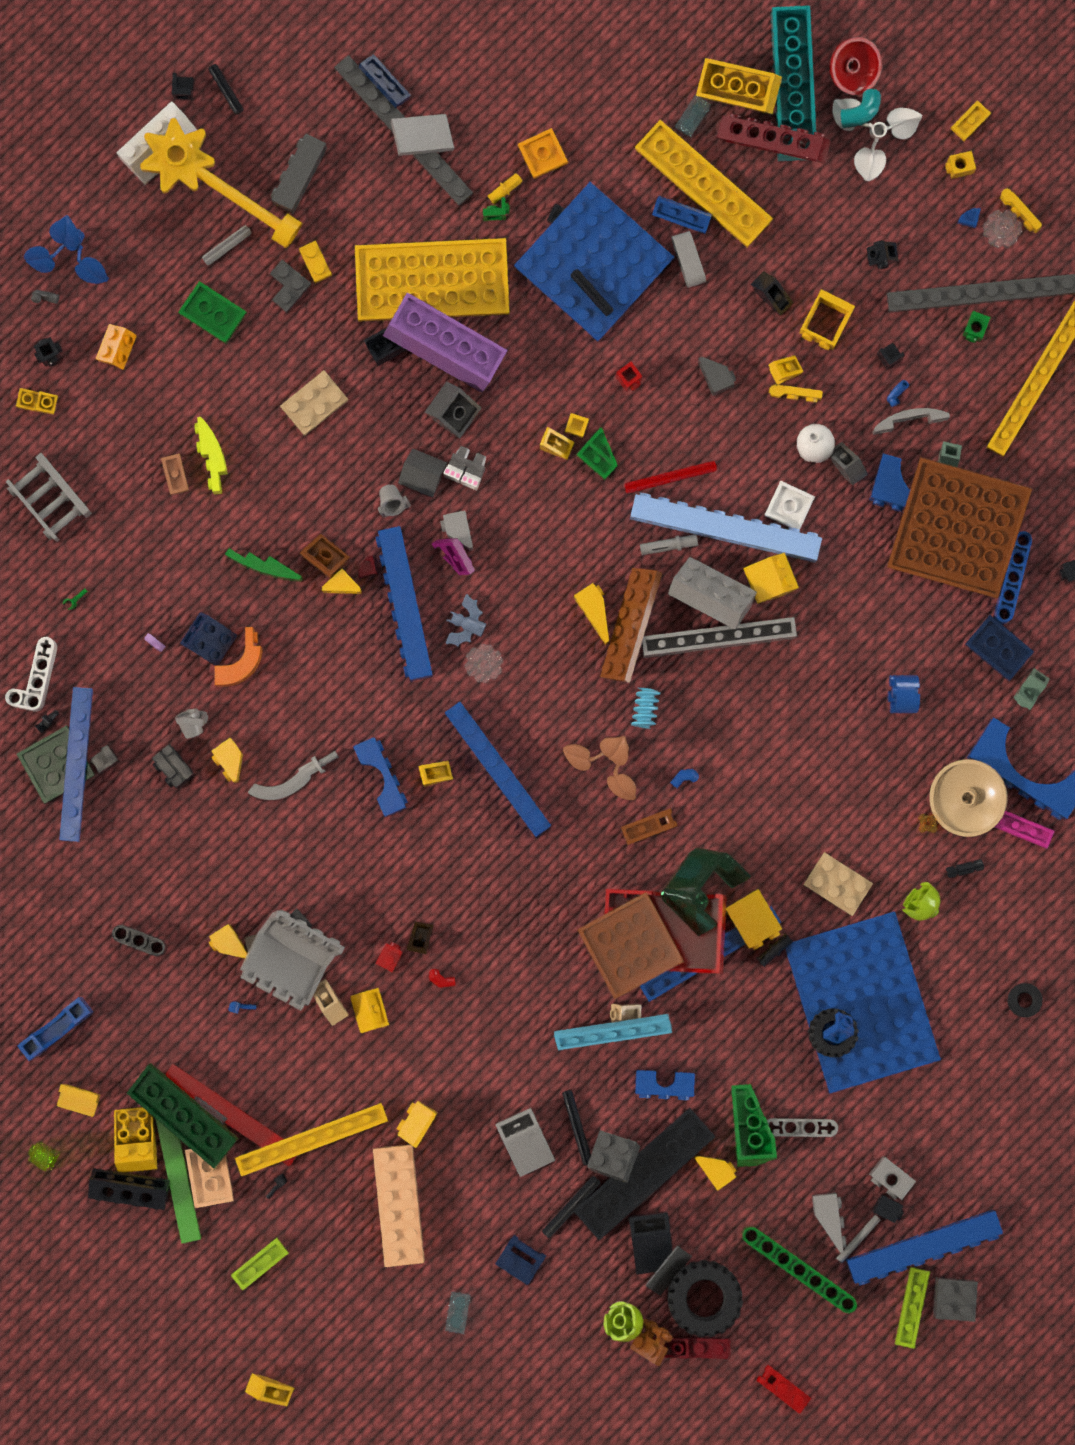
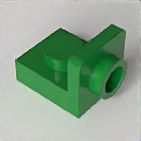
M501 197L502 208L494 205L483 208V221L506 220V214H510L509 203H505V197Z

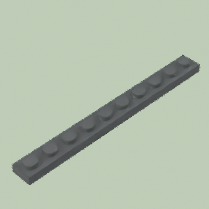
M349 55L346 56L334 67L335 70L393 133L391 120L405 117L361 71L355 61ZM437 152L413 154L416 160L458 206L473 195L469 187Z
M1075 274L887 293L888 312L1075 294Z

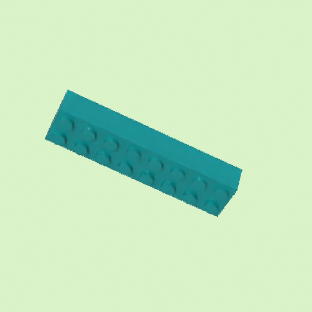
M810 6L772 7L773 72L782 77L775 103L776 127L780 128V125H786L791 127L793 131H797V128L807 130L808 134L814 135V132H816ZM793 137L789 140L788 145L792 143ZM810 141L806 143L805 149L809 147ZM777 153L778 161L806 160Z

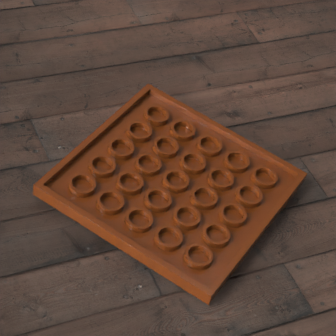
M920 457L887 567L998 598L1032 488Z

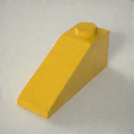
M592 583L575 594L574 599L604 644L607 645L609 643L604 598L602 597L604 592L599 585L595 587Z

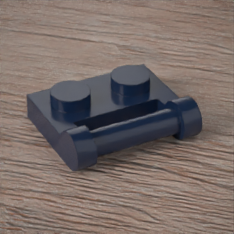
M513 1234L495 1265L528 1285L547 1255L542 1252L540 1254L518 1240L519 1237ZM515 1246L535 1259L534 1265L511 1251L512 1247Z

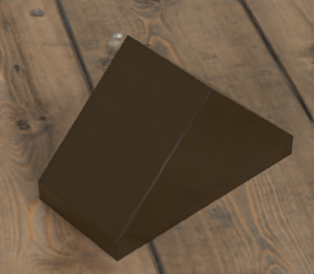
M415 921L407 950L427 954L434 925Z

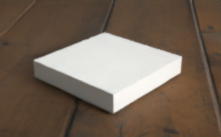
M780 481L764 516L787 527L800 530L815 496Z

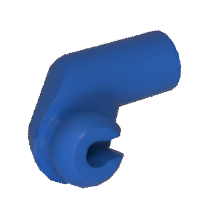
M694 769L680 770L670 784L678 789L685 780L696 782L699 779V774Z

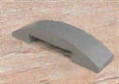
M931 408L909 409L884 419L872 432L873 435L892 432L894 429L893 423L924 417L928 418L929 424L947 421L950 415L945 411Z

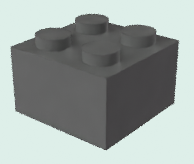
M600 1130L587 1168L592 1172L628 1183L640 1145L635 1141Z
M936 1277L933 1317L936 1319L975 1322L978 1282L970 1279Z

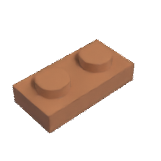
M180 454L161 458L170 495L188 492L189 487Z

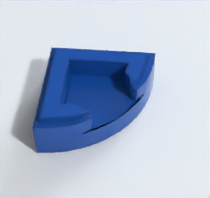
M973 208L961 215L957 224L976 228L981 208Z

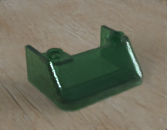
M700 847L689 852L661 891V898L664 903L698 936L713 929L718 924L705 911V908L708 906V898L701 890L712 872L715 871L732 889L751 877L730 854Z

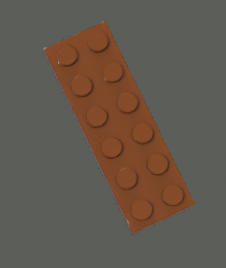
M632 568L600 677L630 683L661 580V572Z

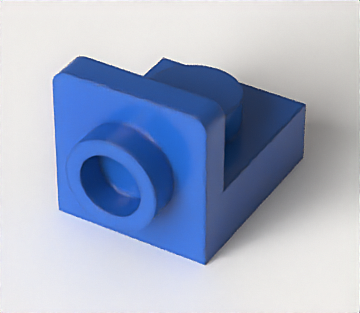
M840 1012L835 1014L836 1024L823 1032L824 1039L837 1044L854 1035L852 1017Z

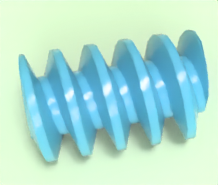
M638 688L642 691L636 692V696L641 699L635 700V703L639 706L633 709L638 714L632 715V718L637 721L632 722L631 726L651 729L650 726L656 725L651 718L657 717L652 711L658 710V707L654 706L653 703L659 702L654 696L660 695V692L648 688Z

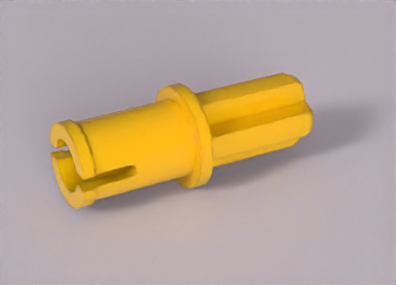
M516 173L503 184L500 183V186L487 196L495 205L501 200V197L509 196L510 192L523 181Z

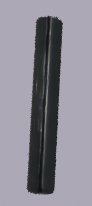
M566 1090L562 1092L582 1163L583 1165H588L591 1157L573 1092L572 1090Z
M592 1176L544 1227L542 1233L547 1238H551L571 1217L574 1210L601 1184L600 1180Z

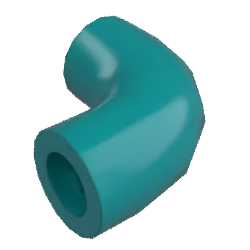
M867 89L862 94L860 105L854 108L841 109L842 128L856 127L870 121L879 110L881 93L876 89Z

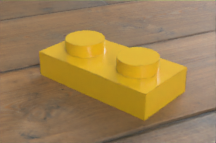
M977 100L951 127V130L965 141L990 116L991 112Z
M316 241L299 248L315 284L332 276Z

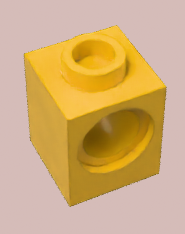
M972 151L951 155L947 163H945L947 174L951 175V179L974 174L976 170ZM956 162H961V163H963L964 168H963V169L957 168L956 165H955V163H956Z

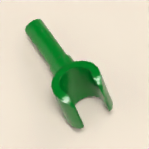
M83 589L78 595L74 596L72 599H65L63 601V605L71 601L72 606L68 608V610L75 609L77 605L76 602L79 601V599L82 596H84L88 591L86 589Z

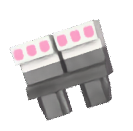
M460 446L456 454L453 453L443 475L457 483L461 481L462 485L477 491L485 472L486 456L477 453L474 461L468 460L467 457L470 450Z

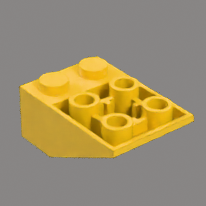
M143 1107L114 1110V1157L118 1172L157 1169L154 1117Z

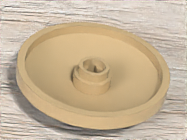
M973 759L955 761L944 767L937 774L931 785L930 806L933 815L943 828L953 834L965 837L984 834L1000 822L1006 811L1008 796L1005 783L994 768L982 761Z

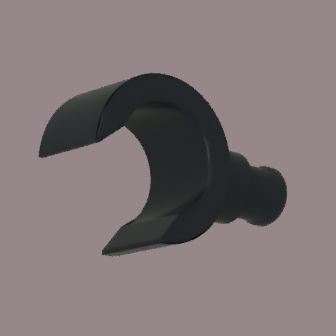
M54 710L53 713L44 715L42 717L43 720L34 727L40 733L45 732L53 724L59 712Z

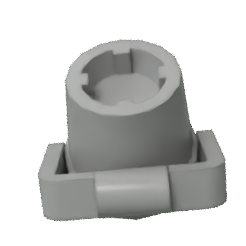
M385 485L380 489L381 507H378V511L383 518L398 515L404 509L411 506L406 496L402 497L396 486Z
M196 708L187 709L175 716V720L179 724L185 738H192L203 733L202 726L207 723L208 715L207 712L199 711Z

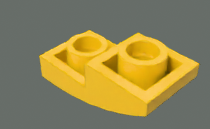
M20 388L16 407L54 415L58 396Z

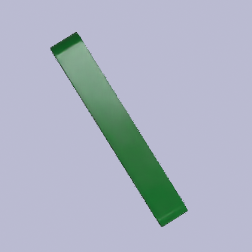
M747 1226L743 1229L742 1238L748 1245L845 1313H852L856 1309L857 1302L852 1295L754 1226ZM749 1230L756 1232L754 1240L746 1239V1233ZM766 1241L772 1243V1249L768 1252L762 1250V1244ZM786 1253L788 1260L785 1263H780L778 1261L779 1254ZM802 1264L804 1266L802 1274L794 1273L796 1265ZM812 1276L820 1277L818 1285L813 1286L810 1284ZM829 1287L836 1289V1294L833 1297L826 1295ZM847 1298L851 1299V1307L843 1308V1300Z

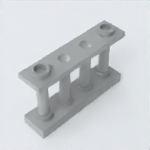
M40 453L35 457L39 462L32 471L16 484H13L9 479L6 481L9 485L7 490L13 497L17 495L45 528L43 533L49 540L54 539L58 542L59 538L55 534L76 516L83 514L87 518L92 513L46 457ZM47 471L51 476L48 478L49 481L25 499L19 490L41 472ZM59 485L63 490L60 493L61 495L40 513H37L31 505L51 488ZM71 500L75 505L72 507L73 510L49 528L43 519L65 501Z

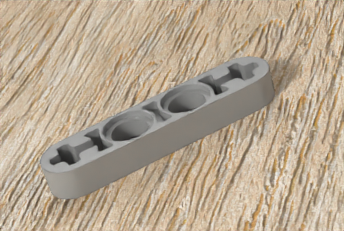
M766 1119L768 1125L769 1122H773L775 1126H780L779 1121H783L781 1126L783 1133H779L780 1129H773L772 1133L774 1136L832 1137L838 1132L837 1123L831 1119ZM793 1122L796 1125V1130L793 1133L786 1132V1123ZM808 1122H812L815 1125V1130L812 1133H807L804 1130V1126ZM817 1122H821L820 1126H827L831 1122L834 1130H831L829 1134L827 1130H821V1134H817L819 1130Z

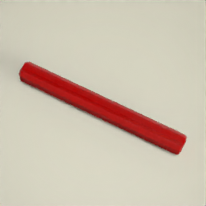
M710 461L627 482L624 484L626 493H632L717 471L715 461Z

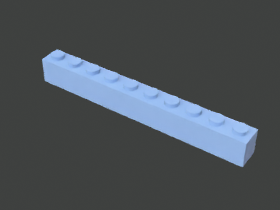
M646 493L635 495L630 516L631 520L776 554L785 553L786 556L814 563L817 561L822 538L818 537L817 533H799V529L791 527L788 530L782 529L781 525L770 523L769 526L762 524L763 521L758 519L748 521L744 520V517L733 514L731 517L719 510H714V512L706 511L707 508L702 506L688 507L687 503L677 501V504L669 502L670 500L667 498H651V495Z

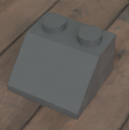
M446 381L425 413L453 435L461 438L481 410V407L462 389Z

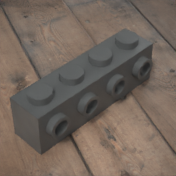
M308 134L299 139L295 155L292 154L289 158L287 171L282 172L279 179L281 182L278 188L275 187L271 194L273 205L291 214H294L327 150L325 142Z

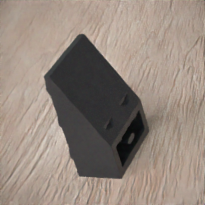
M661 1211L628 1216L636 1275L656 1272L673 1251L668 1212Z

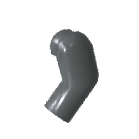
M35 290L32 292L31 301L40 303L41 300L58 304L60 295L48 291Z

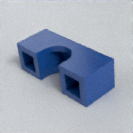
M636 1070L635 1094H639V1098H651V1095H658V1099H670V1096H678V1100H689V1097H694L695 1073L675 1072L673 1083L670 1086L662 1087L656 1081V1071Z

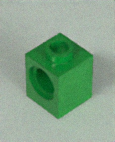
M972 311L962 336L973 343L981 342L991 317ZM971 325H978L980 332H974L971 329Z

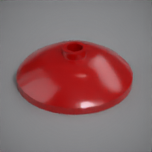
M862 37L848 38L841 42L833 52L830 62V73L834 84L842 92L850 95L863 94L867 89H872L880 77L882 70L881 55L877 47L870 40Z

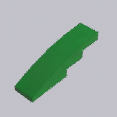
M230 548L225 553L231 560L258 573L282 580L296 582L303 580L300 575L271 556L264 562L250 552L245 558Z

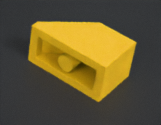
M227 924L209 936L211 939L209 944L214 952L218 950L222 954L246 958L248 951L231 924Z
M699 1155L694 1157L717 1191L736 1178L734 1173L737 1170L731 1162L726 1163L722 1159Z
M252 1373L245 1392L257 1400L287 1407L294 1388L266 1376Z

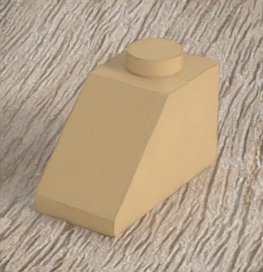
M325 979L320 982L313 996L322 1013L331 1025L334 1026L349 1015L328 981Z

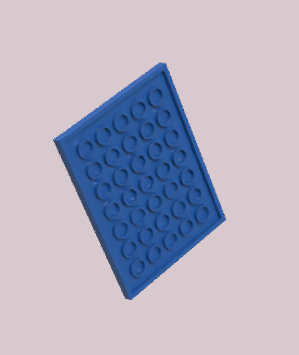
M895 911L794 941L785 948L808 1026L810 1027V1022L816 1014L830 1008L846 1011L857 1023L856 1026L859 1030L857 1035L858 1041H856L855 1047L848 1054L833 1058L817 1052L829 1093L941 1060ZM831 1021L824 1025L822 1029L823 1039V1032L836 1024V1021ZM824 1039L828 1044H837L832 1041Z

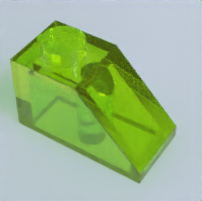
M37 1142L36 1145L33 1144L28 1152V1155H30L28 1161L46 1172L53 1169L60 1151L42 1142Z

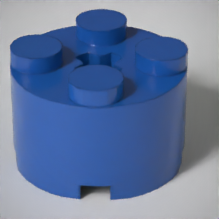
M890 675L889 686L891 691H888L890 713H917L920 706L918 675Z

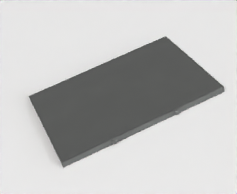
M677 1246L645 1286L661 1296L672 1282L674 1275L687 1264L692 1256Z

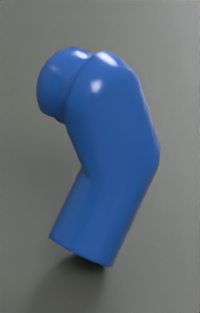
M906 380L899 382L887 396V403H890V406L894 407L899 404L900 400L897 397L909 387Z

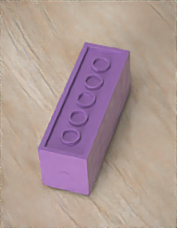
M408 292L383 334L384 337L481 393L490 383L507 352L505 348Z

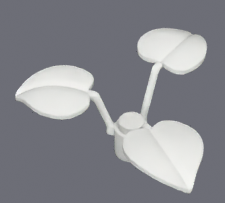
M850 98L834 100L833 116L841 129L852 131L855 128H842L841 109L857 107L861 104L859 101ZM897 108L887 115V122L890 126H886L883 122H877L874 125L871 123L860 125L869 127L870 135L874 138L871 149H860L854 158L856 170L865 181L875 179L882 172L886 164L885 153L882 150H875L878 139L882 138L889 129H891L892 135L898 139L911 137L922 118L920 113L908 108Z

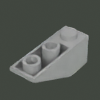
M836 1193L812 1195L815 1217L838 1251L844 1253L843 1248H846V1239L841 1234V1228H844L843 1216H839V1209L842 1208L841 1197H837Z

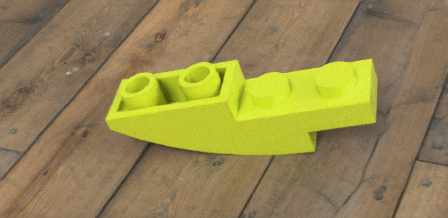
M197 417L198 423H195L196 435L199 434L200 441L196 442L197 452L201 453L203 458H209L206 460L207 471H210L211 478H208V487L214 495L222 494L220 475L228 474L224 454L208 424L201 417Z

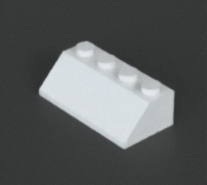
M172 101L116 152L121 161L145 185L158 174L143 172L140 168V164L153 153L145 141V133L165 136L170 119L172 118L177 119L184 134L197 130Z

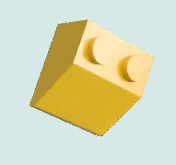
M785 553L766 558L743 568L751 589L757 592L755 596L757 604L787 595L799 588Z
M417 1101L416 1104L412 1102L407 1110V1113H409L406 1121L402 1119L397 1127V1130H399L397 1135L415 1148L418 1147L438 1113L420 1101Z

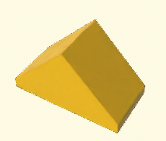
M547 427L540 443V450L568 460L574 442Z
M343 569L338 571L322 586L323 593L362 594L361 588Z
M449 761L419 766L424 787L453 779Z

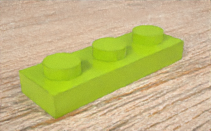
M276 1238L231 1274L239 1287L244 1290L289 1252L279 1239Z

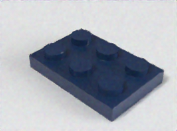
M991 615L986 618L965 643V646L1007 681L1013 678L1034 653L1032 649Z

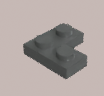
M281 260L270 273L274 279L283 285L272 301L288 313L311 286V283L284 260Z

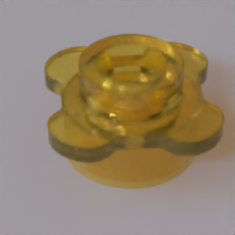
M919 815L920 826L918 830L921 833L925 831L935 833L938 828L936 827L934 815Z

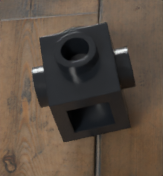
M876 241L873 243V246L866 248L869 266L886 269L889 267V264L899 261L895 242Z
M51 337L44 338L34 345L36 350L34 355L39 364L43 363L46 367H52L60 362L59 360L62 359L60 353L63 350L58 341L54 343Z

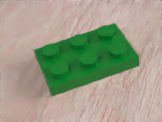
M200 281L178 311L180 315L227 344L247 314L245 310Z

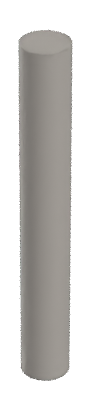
M874 1215L843 1250L844 1253H840L836 1259L843 1263L880 1222V1219Z

